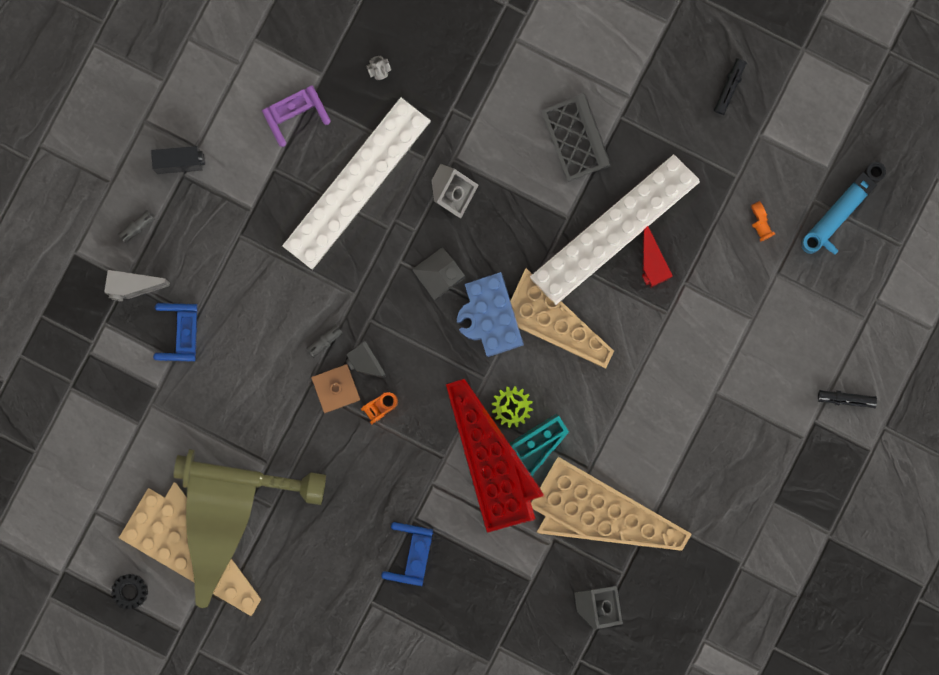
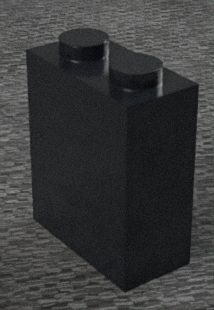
M198 146L151 150L152 169L157 174L202 171V165L206 164L205 154H203V151H200Z

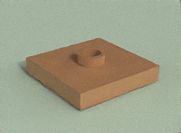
M348 364L311 377L324 413L361 401Z

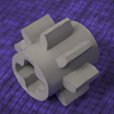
M382 56L371 58L370 64L367 65L370 77L374 76L376 80L386 78L388 71H391L388 59H383Z

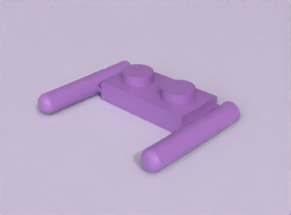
M313 85L262 110L280 147H284L286 141L277 124L315 106L325 125L330 123V118Z

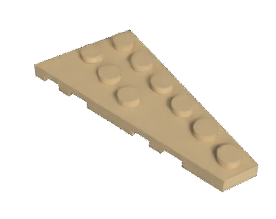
M526 268L511 299L519 329L606 369L614 350L581 321L562 301L555 305L531 280L530 276L532 274Z

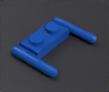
M157 303L155 305L157 311H178L176 353H154V360L196 361L197 304Z
M393 522L391 524L393 530L413 533L405 575L383 571L381 577L386 580L422 586L433 529Z

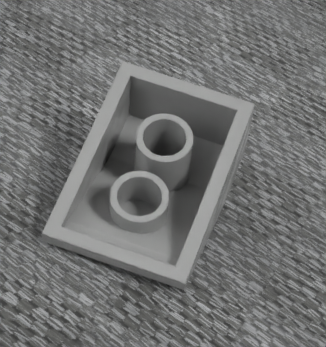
M108 270L104 293L109 295L111 300L123 302V298L130 299L168 287L170 282L165 278Z

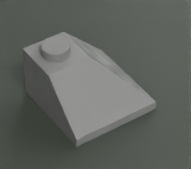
M440 164L432 179L434 202L458 218H462L478 184L456 169Z

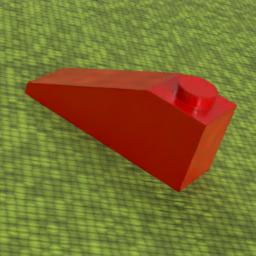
M647 226L643 230L642 271L644 274L641 276L646 285L649 284L652 288L672 278L673 275Z

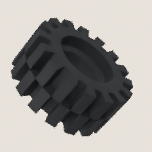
M126 574L120 576L115 580L111 588L113 601L124 609L137 608L146 600V595H148L147 584L138 575ZM127 584H132L137 589V594L133 599H127L123 596L122 590Z

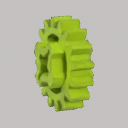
M514 386L512 391H510L509 387H506V392L499 390L500 397L494 396L497 403H492V406L496 407L492 413L498 414L495 420L501 419V425H504L506 422L508 423V428L512 424H515L517 428L518 422L525 424L524 418L530 419V415L527 413L533 411L532 408H529V405L533 402L527 401L530 395L526 394L524 396V389L518 392L516 386ZM513 394L520 396L523 401L514 399ZM506 396L507 401L505 405L499 407L501 400ZM509 398H511L514 405L518 406L515 408V416L510 409L507 410V407L510 405ZM525 408L524 414L518 418L519 410ZM501 413L511 415L512 420L506 419Z

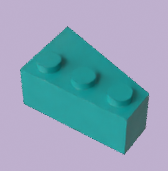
M555 414L509 444L516 451L517 456L530 475L533 476L569 431L559 415Z

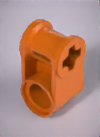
M386 392L363 406L361 411L366 413L372 425L397 406V396ZM386 396H392L394 399V403L390 407L384 404Z

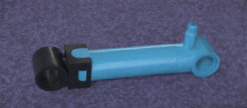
M874 162L866 168L865 173L863 172L802 239L801 246L806 253H815L822 246L833 254L838 252V249L828 239L877 186L876 183L885 177L886 168L882 163ZM872 168L879 170V177L872 176ZM812 238L816 241L815 248L808 246V239Z

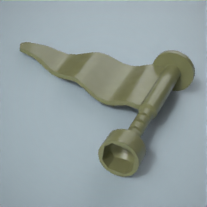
M189 449L187 456L177 455L174 478L183 479V487L187 488V541L194 574L195 602L199 608L208 607L212 595L244 534L250 518L256 487L265 486L300 492L306 503L322 505L326 483L325 474L311 472L302 478L301 481L264 475L262 472L194 462L195 450Z

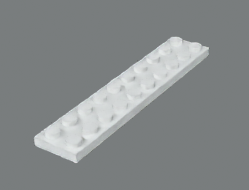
M400 98L282 246L313 270L426 129L431 120Z
M673 154L530 276L531 280L557 305L647 226L652 224L700 183L699 179Z

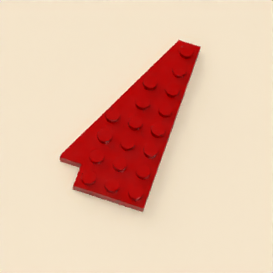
M462 379L446 384L487 533L535 520L530 500L544 497V493L467 381Z

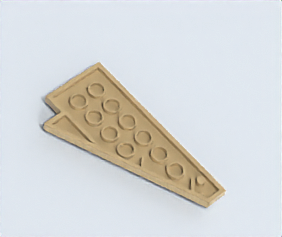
M557 457L540 487L544 497L534 499L531 502L532 508L535 511L546 516L537 531L539 534L680 551L684 549L692 535L560 457Z
M175 482L166 497L148 488L119 538L194 582L186 529L187 496ZM231 558L213 594L252 616L262 599Z

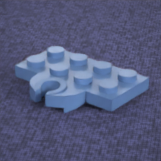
M500 272L465 284L470 302L459 311L457 323L460 324L465 319H471L472 325L469 328H460V332L468 339L482 340L487 357L523 346L524 343L502 273Z

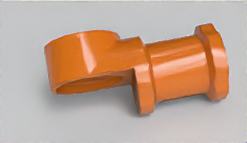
M758 201L752 204L751 208L758 220L752 224V227L757 230L760 236L759 241L762 242L774 236L775 232L771 231L767 223V213L762 203Z

